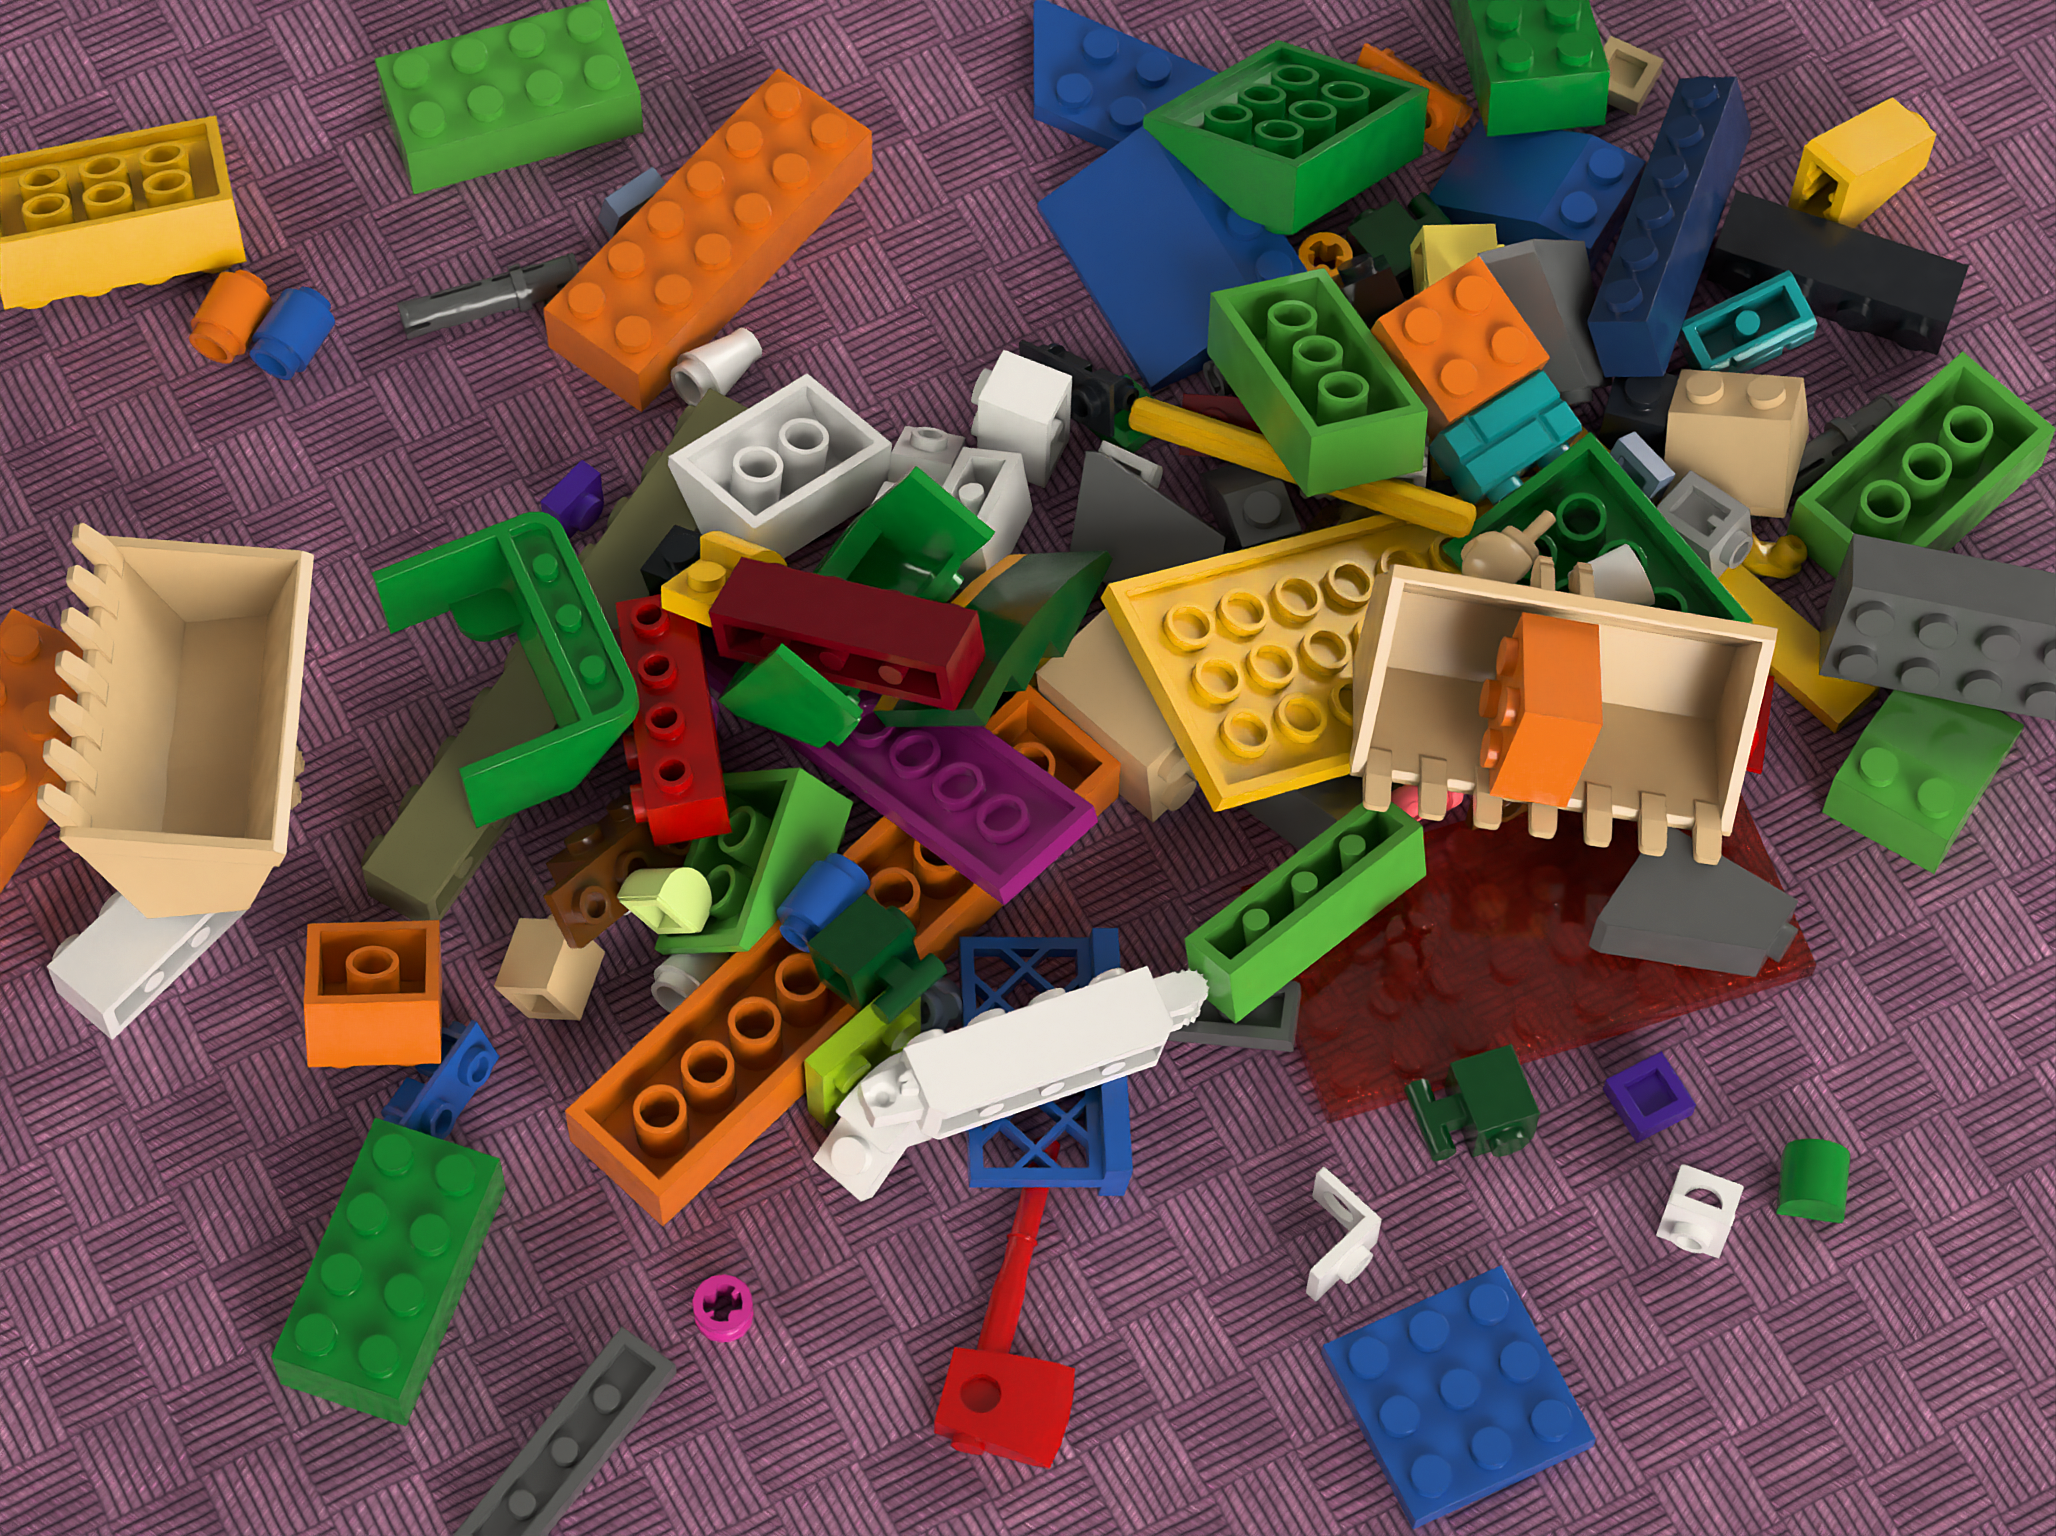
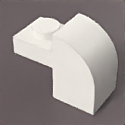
M902 1052L894 1054L881 1062L849 1093L836 1110V1113L841 1116L840 1120L813 1158L818 1165L860 1201L874 1196L907 1147L932 1138L920 1132L916 1120L871 1128L857 1096L860 1083L898 1064Z

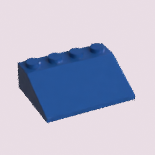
M1143 126L1037 203L1039 214L1150 393L1202 371L1204 363L1212 360L1207 353L1211 292L1308 272L1285 235L1271 233L1265 229L1264 225L1240 217Z

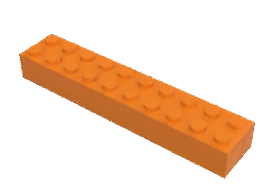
M1029 684L1025 691H1018L989 718L986 726H983L1091 803L1095 808L1097 817L1119 797L1121 763ZM885 816L842 854L857 864L868 876L871 883L870 888L866 891L868 896L885 909L890 905L897 907L912 922L917 933L913 940L920 961L928 953H932L943 963L958 949L960 937H971L1004 906ZM779 919L749 951L736 952L565 1110L570 1141L662 1227L806 1092L804 1060L859 1013L820 982L810 952L797 949L783 937L779 929L782 925Z

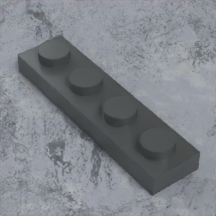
M621 1327L453 1536H547L676 1375L675 1363L624 1327Z

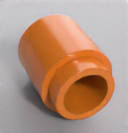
M236 270L234 273L221 272L191 320V327L193 329L189 336L191 345L205 357L223 364H229L236 355L244 354L252 341V336L273 305L271 297L266 292V284L259 277L245 270Z

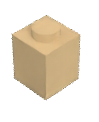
M552 914L548 916V919L519 918L494 987L527 1018L580 1021L605 951L593 940L584 948L571 949Z

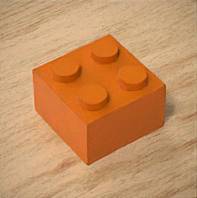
M1480 256L1378 318L1370 330L1428 409L1426 433L1432 442L1439 432L1536 370H1542L1550 359L1543 346Z
M1522 612L1513 636H1504L1500 642L1495 679H1486L1482 686L1479 700L1480 717L1488 718V728L1482 739L1480 766L1489 768L1490 796L1566 808L1603 726L1599 625Z
M440 920L307 924L304 1020L308 1067L349 1068L352 1066L400 1065L409 1067L419 1064H441L442 962Z

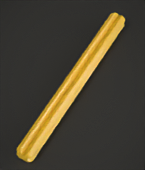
M1147 396L1137 398L1131 407L1128 424L1132 430L1297 484L1262 434ZM1396 478L1379 480L1327 493V495L1456 538L1468 536L1476 518V507L1473 504Z

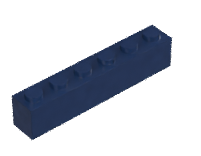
M1697 76L1694 78H1679L1587 321L1605 377H1664L1752 133L1737 76Z

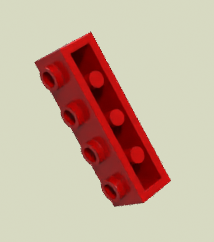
M661 594L615 602L619 628L611 629L635 680L639 697V710L633 720L634 731L622 733L629 771L640 769L641 783L630 785L636 823L649 822L655 847L732 833L699 622L663 609L661 606Z

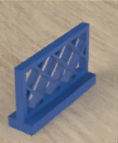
M1092 928L1090 937H960L958 942L960 996L963 1005L961 1027L968 1026V1023L973 1018L992 1009L1001 1008L1004 1009L1005 1013L1014 1011L1015 1009L1003 999L1023 980H1026L1040 994L1056 989L1034 970L1047 957H1075L1076 977L1064 988L1066 993L1088 986L1092 979L1103 972L1120 968L1118 928ZM974 957H1000L1015 973L994 992L975 975ZM1021 957L1031 958L1027 962H1025ZM976 994L985 1001L977 1010ZM1127 1075L1083 1090V1098L1068 1113L1064 1112L1053 1101L1039 1105L1038 1107L1057 1124L1036 1144L1009 1121L1015 1114L990 1122L991 1124L983 1131L982 1125L966 1130L969 1187H1097L1098 1196H1124L1133 1172ZM1082 1113L1084 1115V1128L1075 1121ZM998 1131L1003 1133L1025 1153L1012 1168H984L983 1146ZM1066 1131L1085 1148L1086 1168H1061L1043 1151ZM1034 1161L1041 1168L1027 1167Z

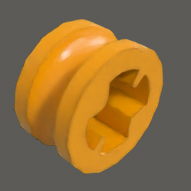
M1319 232L1310 235L1302 242L1298 251V257L1307 271L1325 268L1331 277L1339 274L1337 271L1338 266L1353 258L1349 243L1341 236L1331 232ZM1319 256L1324 262L1336 260L1335 269L1330 270L1324 264L1314 267V258Z

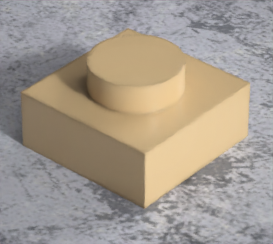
M1610 36L1604 46V52L1610 68L1607 104L1636 116L1661 74L1664 59Z

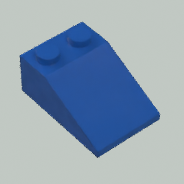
M1480 117L1429 194V197L1454 225L1495 224L1497 244H1504V246L1531 239L1585 241L1590 271L1592 273L1627 218L1643 176L1646 161L1594 135L1566 130L1487 137L1482 118Z

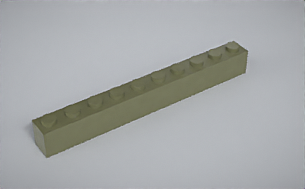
M709 388L697 406L691 404L683 411L675 426L672 441L664 452L657 450L651 455L642 471L641 483L630 499L622 497L616 503L609 516L607 530L596 545L588 544L578 556L580 565L610 629L619 628L615 602L650 596L640 569L672 527L678 525L700 533L668 466L669 456L749 409ZM519 640L508 653L504 663V672L493 688L487 686L476 696L469 711V721L457 737L450 735L440 746L434 759V769L422 786L415 784L405 794L398 809V819L386 835L378 834L370 842L363 855L361 865L368 896L413 921L442 920L517 815V813L476 828L458 769L559 728Z

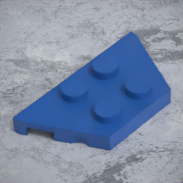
M1035 0L1034 119L1108 151L1143 126L1144 115L1219 74L1049 1Z

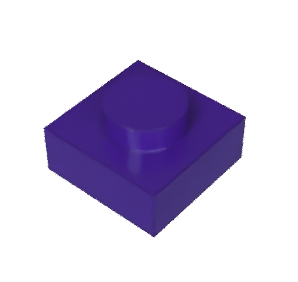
M583 460L540 501L542 512L552 515L562 524L569 540L578 530L584 532L591 528L600 517L604 507L601 473Z
M1662 1051L1606 1079L1603 1086L1605 1095L1636 1143L1693 1115L1696 1107L1694 1100Z

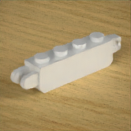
M1148 966L1127 973L1123 968H1115L1096 976L1086 987L1068 993L1063 988L1051 989L1036 996L1029 1002L1028 1006L1005 1013L1004 1009L1001 1008L986 1011L973 1018L968 1023V1026L946 1034L942 1029L926 1031L907 1043V1046L903 1048L898 1064L860 1083L857 1092L860 1105L871 1128L916 1120L921 1133L940 1140L1153 1067L1158 1062L1170 1032L1181 1029L1183 1025L1188 1026L1190 1022L1194 1023L1196 1017L1199 1016L1203 1001L1208 996L1209 986L1206 985L1208 980L1203 978V974H1198L1197 970L1191 971L1190 968L1187 971L1181 969L1180 973L1172 972L1154 979Z

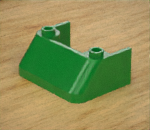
M915 466L845 529L812 573L823 576H836L858 584L884 590H897L906 595L946 603L965 578L957 570L967 558L992 538L995 531L920 468ZM783 643L758 664L744 662L717 698V701L735 716L817 748H821L829 741L839 746L858 725L862 718L861 714L864 711L858 706L860 698L857 696L862 689L829 682Z
M544 512L523 513L371 573L384 618L391 634L449 611L460 632L475 641H494L516 632L559 728L458 769L476 828L573 790L582 782L637 716L639 697L635 680L562 524L552 515Z

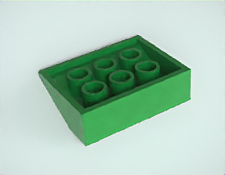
M1277 40L1144 115L1143 127L1240 217L1264 225L1265 229L1271 233L1292 235L1423 154L1429 88Z
M1591 432L1477 519L1468 536L1463 538L1454 537L1443 546V551L1462 572L1463 560L1461 551L1470 540L1479 534L1489 531L1501 533L1507 526H1513L1523 532L1543 511L1548 510L1554 515L1556 522L1534 544L1539 551V555L1553 557L1555 591L1569 593L1568 572L1573 570L1577 562L1588 563L1627 544L1637 556L1653 589L1655 603L1649 607L1751 624L1753 622L1748 613ZM1533 565L1525 576L1517 581V585L1530 587Z

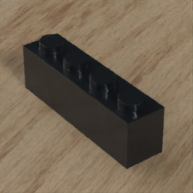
M1736 190L1714 249L1707 280L1720 284L1733 293L1740 294L1790 270L1815 316L1836 322L1849 331H1864L1894 341L1907 350L1925 351L1938 356L1969 265Z

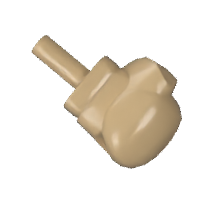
M1545 510L1523 532L1513 526H1507L1501 533L1489 531L1479 534L1466 543L1461 551L1463 560L1462 575L1516 584L1532 568L1534 560L1538 558L1539 551L1534 542L1556 522V518L1551 512Z

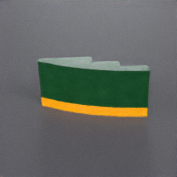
M1107 550L1007 555L973 580L951 602L978 612L986 653L983 662L956 710H946L882 695L873 710L886 727L986 726L1003 692L1026 690L1041 658L1064 657L1113 558Z

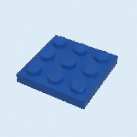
M1502 1265L1322 1346L1321 1355L1412 1529H1416L1593 1448L1596 1441L1594 1433Z

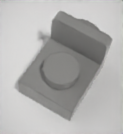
M1691 470L1656 507L1717 579L1728 567L1731 569L1738 567L1752 548L1753 537L1750 509Z

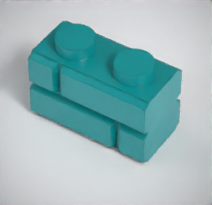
M1788 270L1683 321L1677 343L1691 370L1744 373L1782 355L1784 347L1792 350L1813 340L1817 321L1793 274Z
M1538 369L1439 432L1430 444L1429 449L1430 454L1446 476L1450 477L1451 484L1463 501L1476 506L1488 498L1492 505L1495 506L1524 484L1520 476L1536 466L1542 470L1568 450L1570 444L1582 431L1580 421L1566 401L1561 400L1560 393L1544 370Z

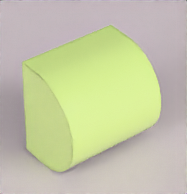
M689 867L636 870L626 878L617 895L620 903L657 934L701 932L709 917V910L712 906L711 890L707 880L699 871Z

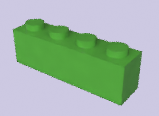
M1392 801L1386 812L1367 810L1363 807L1362 802L1185 938L1188 966L1191 971L1197 970L1198 974H1203V978L1208 980L1206 985L1209 986L1206 1000L1234 1023L1239 1022L1426 876L1423 825Z

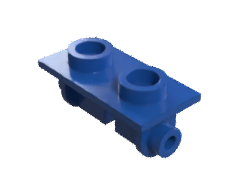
M471 1020L468 1026L458 1021H453L448 1028L442 1027L441 1064L416 1065L417 1071L429 1077V1081L425 1085L406 1077L389 1103L381 1110L383 1120L442 1140L450 1134L457 1117L476 1090L488 1080L494 1064L500 1057L476 1021Z

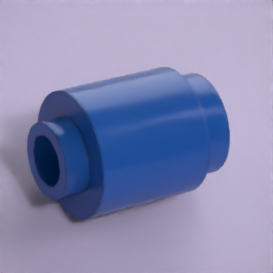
M300 287L299 290L293 288L284 289L252 336L254 343L250 350L252 360L265 372L282 380H290L296 372H303L335 325V318L329 311L331 309L329 301L322 294L309 287Z
M830 853L824 861H815L777 908V917L782 924L779 929L783 937L797 949L810 952L807 942L870 888L871 883L866 873L853 861L837 853Z

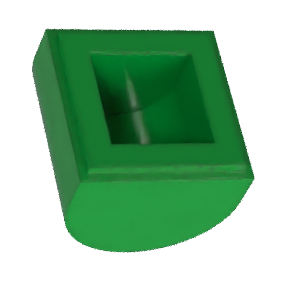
M1798 1139L1787 1143L1781 1156L1776 1214L1842 1224L1846 1210L1850 1166L1849 1150L1838 1143L1823 1139Z

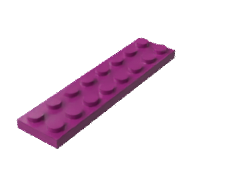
M714 632L710 637L701 634L709 686L718 693H721L744 661L719 656ZM866 690L859 692L857 695L860 698L858 706L864 710L861 714L862 718L851 734L839 746L829 741L821 748H817L768 729L1004 906L1098 823L1095 808L1091 803L983 726L886 727L873 711L883 694Z

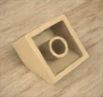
M1682 369L1668 411L1664 462L1676 475L1662 496L1661 501L1691 470L1748 507L1751 516L1785 518L1810 432L1804 378Z

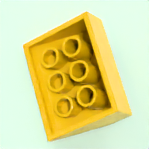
M216 115L0 157V294L4 310L15 307L25 309L40 308L49 304L52 300L76 295L85 297L101 296L113 288L137 283L157 285L167 282L173 276L198 271L218 273L229 269L233 264L247 262Z

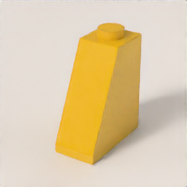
M1891 97L1813 138L1804 146L1787 207L1856 228L1926 168L1937 134L1929 128V125L1922 116L1914 111H1908Z

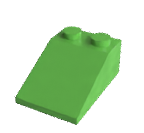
M1893 690L1865 728L1836 774L1822 813L1935 874L2020 735L2024 724L1996 709Z
M800 767L723 773L732 833L692 840L683 867L699 871L707 880L712 896L709 917L701 932L659 934L654 950L663 955L749 951L778 920L777 908L815 861H824L830 853H837L844 839L845 826L854 802Z

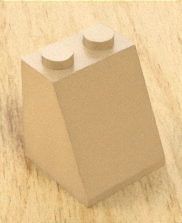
M1105 608L1073 637L1064 657H1052L1036 672L1039 694L1121 763L1119 794L1154 823L1167 809L1176 811L1188 801L1196 788L1197 779Z

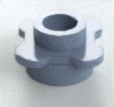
M942 977L921 995V1031L923 1033L933 1029H942L946 1034L948 1033V1028L956 1026L961 1021L963 1005L960 989L952 980Z

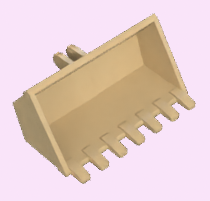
M85 523L75 525L72 532V542L94 565V574L80 565H74L67 570L66 583L89 608L87 617L73 607L67 608L62 611L60 624L62 630L83 650V659L67 650L56 654L55 671L78 694L77 703L64 695L58 694L50 698L49 704L51 718L72 737V743L70 748L53 738L44 742L43 749L44 761L66 782V790L63 792L49 783L39 786L37 804L60 827L59 838L74 853H79L147 919L249 910L273 866L279 867L286 856L290 809L293 810L298 803H301L302 799L300 782H295V779L301 772H304L305 760H303L302 751H298L296 743L314 554L300 550L105 536Z
M1538 555V558L1534 560L1530 587L1397 564L1390 565L1388 572L1376 575L1353 661V743L1350 752V775L1363 777V807L1365 809L1386 812L1391 803L1392 782L1418 786V815L1423 819L1443 820L1446 813L1447 791L1473 795V822L1479 828L1498 829L1502 820V801L1506 800L1528 804L1529 833L1535 837L1547 839L1554 837L1557 830L1558 809L1583 813L1584 842L1587 845L1608 847L1612 839V819L1618 818L1637 822L1638 848L1643 854L1662 856L1667 847V827L1692 830L1693 858L1696 862L1709 865L1718 864L1722 852V835L1730 836L1778 628L1595 598L1594 570L1592 569V564L1577 562L1573 567L1568 583L1569 593L1555 591L1553 557ZM1522 612L1599 625L1603 726L1566 808L1490 796L1489 768L1480 766L1482 739L1488 728V718H1483L1479 715V700L1482 686L1486 679H1495L1500 642L1504 636H1513Z

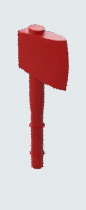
M1037 1137L1035 1139L1034 1144H1036L1042 1137ZM1055 1140L1043 1152L1057 1162L1061 1145ZM1033 1161L1027 1168L1041 1167ZM1022 1187L1011 1232L1006 1236L1008 1244L1004 1259L991 1291L976 1350L954 1347L934 1421V1433L952 1439L951 1447L960 1452L982 1455L985 1451L1013 1461L1050 1469L1061 1446L1070 1418L1074 1396L1075 1368L1051 1361L1010 1354L1024 1301L1027 1272L1033 1249L1038 1245L1036 1238L1050 1187Z

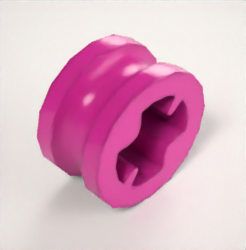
M726 1274L716 1275L703 1281L696 1289L692 1301L695 1325L702 1335L711 1341L720 1343L732 1342L745 1335L752 1325L754 1311L752 1294L743 1281ZM718 1296L731 1297L733 1307L740 1304L742 1306L741 1310L730 1311L728 1321L723 1322L715 1320L714 1310L705 1313L706 1307L711 1308L717 1305Z

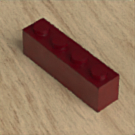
M745 557L740 558L708 611L719 656L758 664L783 643L829 682L951 711L956 710L986 656L978 612L976 610L967 609L954 603L945 604L906 595L897 590H884L846 581L836 576H823L788 568L779 563H767Z

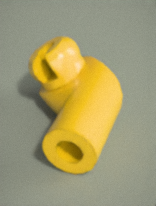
M1752 531V548L1741 563L1752 574L1786 579L1801 570V563L1806 560L1808 551L1805 543L1795 535L1781 536L1776 543L1760 541Z

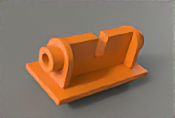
M1368 43L1363 45L1356 65L1429 88L1424 141L1441 152L1445 151L1455 125L1462 128L1472 115L1473 108L1466 104L1467 97L1461 93L1456 95L1434 80L1428 82L1422 78L1423 73L1394 56V51L1390 48H1385L1382 51Z

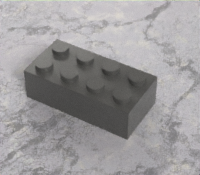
M1853 533L1820 621L1819 675L2056 721V573Z

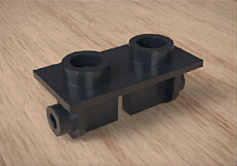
M1025 340L1019 342V356L1072 376L1070 419L1109 438L1115 436L1114 415L1122 410L1130 411L1134 401L1139 398V390L1134 387L1132 379L1123 375L1118 376L1103 368L1093 372L1091 362L1066 351L1058 343L1042 344L1038 347Z

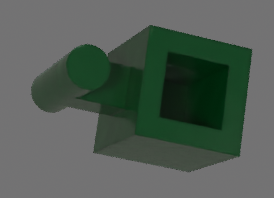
M1426 192L1416 195L1407 206L1417 221H1414L1401 204L1394 199L1378 210L1370 208L1361 212L1352 220L1346 232L1345 240L1352 249L1353 257L1370 253L1372 258L1381 254L1385 255L1404 299L1414 295L1410 244L1422 226L1454 225Z
M866 893L862 894L807 942L820 982L858 1012L885 991L871 1004V1009L887 1025L947 973L945 965L932 953H928L920 961L913 940L917 934L916 929L901 910L893 905L885 909Z
M1512 1044L1451 1062L1444 1086L1447 1095L1445 1098L1436 1100L1428 1079L1416 1080L1404 1088L1432 1161L1447 1159L1457 1152L1449 1133L1457 1129H1461L1472 1158L1489 1152L1495 1157L1510 1155L1524 1148L1529 1143V1140L1534 1138L1540 1111Z

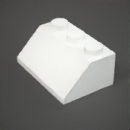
M805 374L670 455L668 466L701 534L704 535L711 531H722L773 550L783 558H786L873 503L883 482H887L892 443L809 374Z

